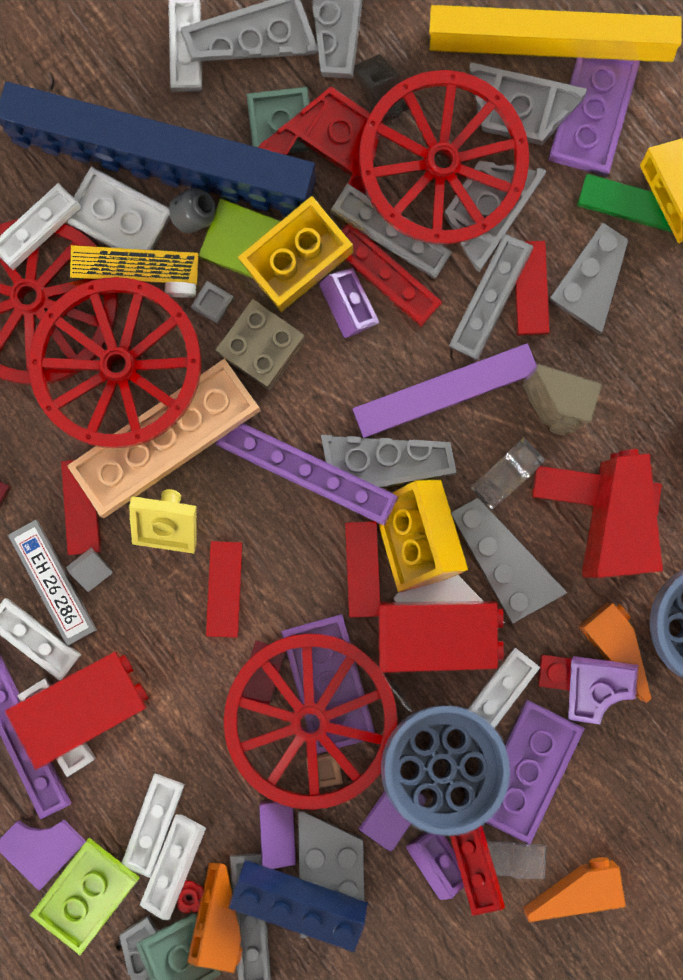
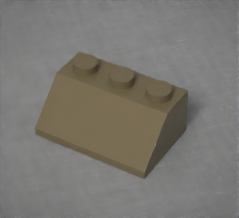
M538 364L524 379L522 386L542 424L550 426L549 431L552 433L568 436V433L573 434L591 422L602 384Z

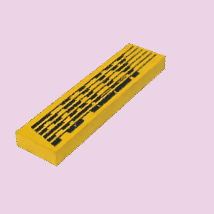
M71 245L70 278L102 279L120 277L142 282H185L197 285L198 253Z

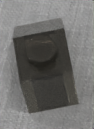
M380 54L354 66V74L372 111L390 89L402 82L400 74ZM404 98L388 111L382 121L395 119L402 112L409 109Z

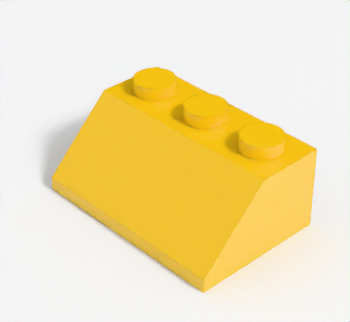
M311 196L238 256V259L278 310L283 312L353 253V244L313 196Z
M415 480L394 491L392 494L397 495L399 498L385 526L379 524V528L398 593L441 582L468 571L442 481Z

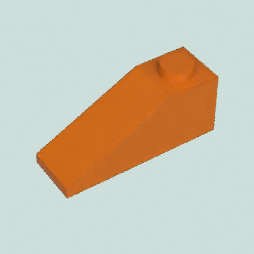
M605 603L580 624L578 628L606 661L638 665L636 697L647 703L652 698L635 630L628 622L631 616L620 604L615 606L613 603Z
M607 857L590 859V864L579 866L524 906V914L529 922L626 907L620 868L613 860L609 861Z
M209 862L187 963L234 973L235 967L241 960L242 947L240 945L241 934L236 911L229 909L232 892L227 868L224 864Z

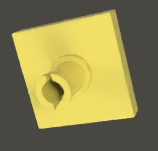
M172 489L162 491L161 500L132 496L129 505L132 544L194 554L197 544L196 506L180 504L181 494Z

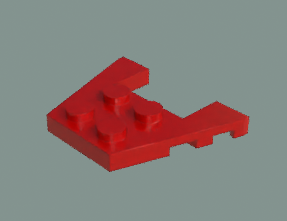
M329 87L294 118L281 126L268 139L260 143L258 148L287 155L295 141L298 140L348 173L351 177L347 183L366 195L360 175L359 148L364 127L371 113L333 87ZM377 133L373 144V161L380 137Z

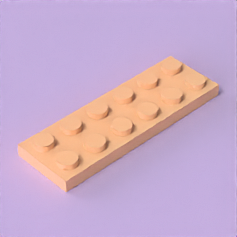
M224 358L201 374L199 386L191 405L181 419L167 432L147 443L128 448L113 449L95 446L67 466L98 514L104 519L129 502L132 496H138L261 410ZM182 388L171 394L170 397L176 400ZM160 402L139 416L141 428L160 418L169 407ZM127 424L114 434L131 432L130 425Z

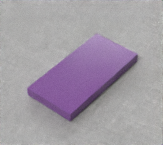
M584 57L576 59L569 85L586 88V95L584 100L556 129L548 161L605 177L608 176L640 61Z
M342 614L281 631L283 638L297 634L314 633L334 636L350 643ZM302 647L288 650L287 655L300 702L304 704ZM312 647L314 703L318 702L346 655L327 648ZM356 662L351 666L325 710L364 695ZM368 705L329 720L332 723L375 733ZM314 714L304 716L309 731L319 727L320 721ZM326 733L338 748L363 742L362 740ZM316 741L317 754L327 752L323 745Z
M526 699L504 744L510 765L508 789L496 813L485 823L530 845L585 728Z

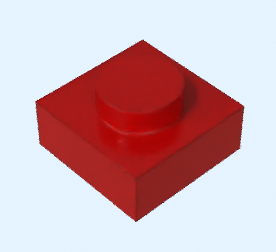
M540 654L537 686L570 691L572 658Z

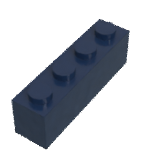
M245 860L229 909L354 952L365 925L368 902Z

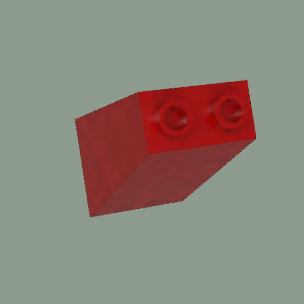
M638 449L618 451L619 453L610 454L609 460L601 462L596 503L592 510L582 567L583 578H601L663 571L650 454L639 455Z
M496 601L381 602L379 605V672L498 669V660H504L503 641H498L497 628H503V609H497Z
M113 652L5 710L35 770L147 708L144 702L149 698L142 684L139 682L135 685L129 673L134 670L125 654L120 657L118 652Z

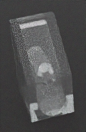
M523 437L471 486V489L491 509H494L529 478L545 461V458Z

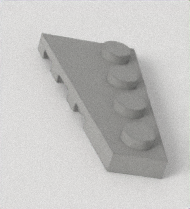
M268 0L181 27V34L191 62L316 55L318 53V47L301 0Z
M321 435L327 463L380 488L408 484L415 480L456 475L457 473L451 442L404 441L389 438L369 439L355 436L335 437L332 435Z
M479 498L451 512L454 523L510 623H515L567 593Z

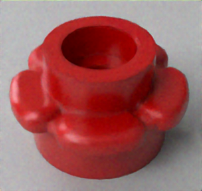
M185 881L177 900V908L183 913L197 912L204 892L203 887L194 881ZM192 895V900H188L186 896Z

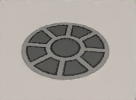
M382 672L396 695L407 709L412 712L410 705L387 672Z

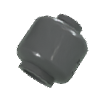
M190 188L172 199L169 206L170 218L180 231L191 234L209 226L213 222L216 214L215 203L206 191L201 188Z

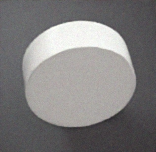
M165 282V293L170 297L193 298L196 296V284Z

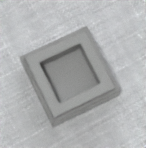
M206 281L191 308L219 325L232 304L234 296Z
M92 547L66 567L68 572L87 592L91 591L113 573L109 565Z

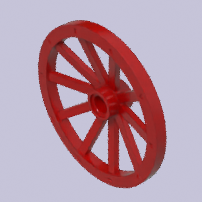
M437 70L424 72L409 77L394 86L374 107L361 137L359 148L360 175L371 204L378 214L394 229L412 239L425 243L440 245L458 244L487 233L498 225L514 208L524 189L528 175V140L522 121L512 104L501 92L486 81L458 71ZM444 86L446 91L439 142L437 143L413 92L430 87ZM456 88L477 95L487 103L450 144L449 137ZM404 98L428 149L381 123L388 111L401 99ZM495 110L505 123L511 139L458 152L459 148L488 115ZM376 133L423 158V160L373 167V144ZM514 150V170L511 183L460 164L461 162ZM434 156H445L449 161V167H438L435 164ZM425 170L424 175L394 208L383 195L376 180L378 177ZM455 174L505 192L506 195L498 207L484 218ZM432 179H435L431 229L411 222L403 217L401 213ZM445 180H447L475 224L455 230H442Z
M18 219L0 224V236ZM65 223L52 235L72 243L38 280H36L40 246L27 258L25 279H22L16 268L12 270L0 258L1 265L14 283L13 287L0 283V294L10 297V299L0 302V314L14 309L0 331V352L23 316L25 325L26 371L16 370L0 364V378L6 381L31 385L29 351L36 330L35 317L37 316L41 321L46 310L55 303V301L49 298L64 295L79 285L97 280L82 279L46 287L71 261V245L97 247L87 236ZM29 292H36L35 301L31 304H24L25 295ZM118 293L104 294V309L112 332L118 313ZM74 308L65 315L96 327L97 330L91 340L104 349L106 342L97 317ZM57 327L54 329L51 336L68 359L95 360L97 358L87 348L76 354ZM46 369V383L51 384L62 381L82 370Z
M112 277L97 279L79 285L64 294L42 317L35 330L29 351L31 386L40 407L47 417L59 429L83 443L102 448L117 449L138 446L167 432L181 419L191 405L201 376L202 360L199 340L191 321L175 300L159 288L130 278ZM109 293L133 294L119 347L117 346L100 295ZM146 298L162 307L171 317L130 350L142 302ZM91 299L108 349L104 350L65 321L63 317L80 303ZM177 325L179 326L185 341L187 357L136 360ZM56 326L99 357L100 361L45 358L47 345ZM124 359V369L118 373L112 372L113 363L116 360ZM45 368L100 371L55 400L52 399L45 378ZM187 368L182 389L176 400L136 373L137 371ZM107 381L87 429L76 425L61 412V408ZM130 381L169 407L160 418L143 428L140 426L129 385ZM119 385L131 432L123 434L98 433L116 387Z
M314 633L297 634L279 639L265 646L250 658L239 671L229 690L225 704L224 734L227 748L236 768L243 778L260 794L274 802L292 808L324 809L342 804L366 790L381 774V760L384 747L389 736L397 726V708L391 687L382 672H379V666L360 648L330 635ZM302 647L304 704L300 702L269 661V659L282 652ZM312 647L327 648L346 655L317 703H314ZM356 662L370 676L377 689L325 710L351 666ZM262 667L294 709V712L242 697L247 683L257 669ZM379 699L382 700L384 710L383 734L329 721ZM242 707L291 722V724L241 742L238 732V709ZM307 714H314L320 721L319 727L312 731L306 730L301 724L302 717ZM326 733L379 744L380 746L372 762L360 774ZM295 734V738L268 779L263 777L254 768L245 754L248 750ZM304 741L307 743L310 794L295 793L276 786V783ZM316 741L323 745L351 778L352 782L334 791L319 794Z

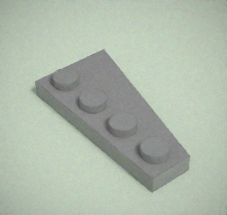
M312 0L322 77L353 79L363 0Z

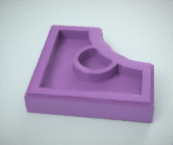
M573 656L571 660L568 720L601 724L604 712L610 705L621 700L635 699L638 665Z
M64 819L55 826L44 829L29 827L18 820L0 838V853L40 891L84 845L86 840Z

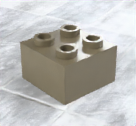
M252 299L217 347L216 352L220 358H225L227 363L270 392L304 345L305 335Z

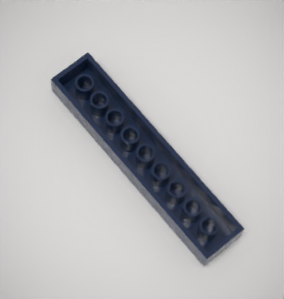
M5 81L0 98V125L3 131L11 138V141L18 146L30 148V145L42 147L41 150L55 156H59L60 153L71 155L72 159L86 164L91 160L101 163L102 167L111 171H119L120 168L125 169L141 179H149V176L159 178L162 183L172 187H179V184L191 188H201L208 194L209 192L219 194L222 199L232 203H238L239 200L251 203L252 207L259 210L268 211L269 208L280 210V213L286 217L313 196L316 185L314 162Z

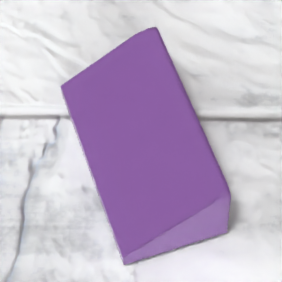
M353 268L330 274L320 282V288L344 338L356 335L379 323Z
M384 791L359 829L382 847L392 851L411 823L395 810ZM420 792L418 801L422 807L426 803L427 798Z
M272 800L261 801L262 866L275 869L296 865L293 808Z
M425 832L406 845L409 854L440 900L452 899L464 888L454 849L445 835Z

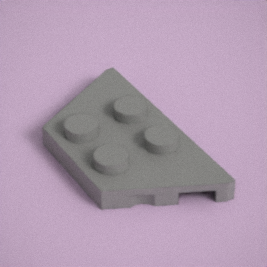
M470 63V75L476 76L495 87L512 104L522 121L527 140L530 143L543 145L584 100L586 95V88ZM474 94L479 112L487 102ZM495 110L481 123L483 132L511 138L505 123Z
M479 161L474 169L511 183L514 165L498 166L492 162ZM544 169L528 170L527 179L520 198L510 213L498 225L475 239L460 243L478 272L482 270L500 243L504 233L506 234L547 171ZM468 178L463 184V187L484 218L498 207L506 195L505 192ZM455 196L444 213L452 230L475 224L458 197Z
M304 809L299 810V879L364 901L363 838L351 832H346L333 823L325 822L309 814ZM300 934V938L308 937L306 935Z

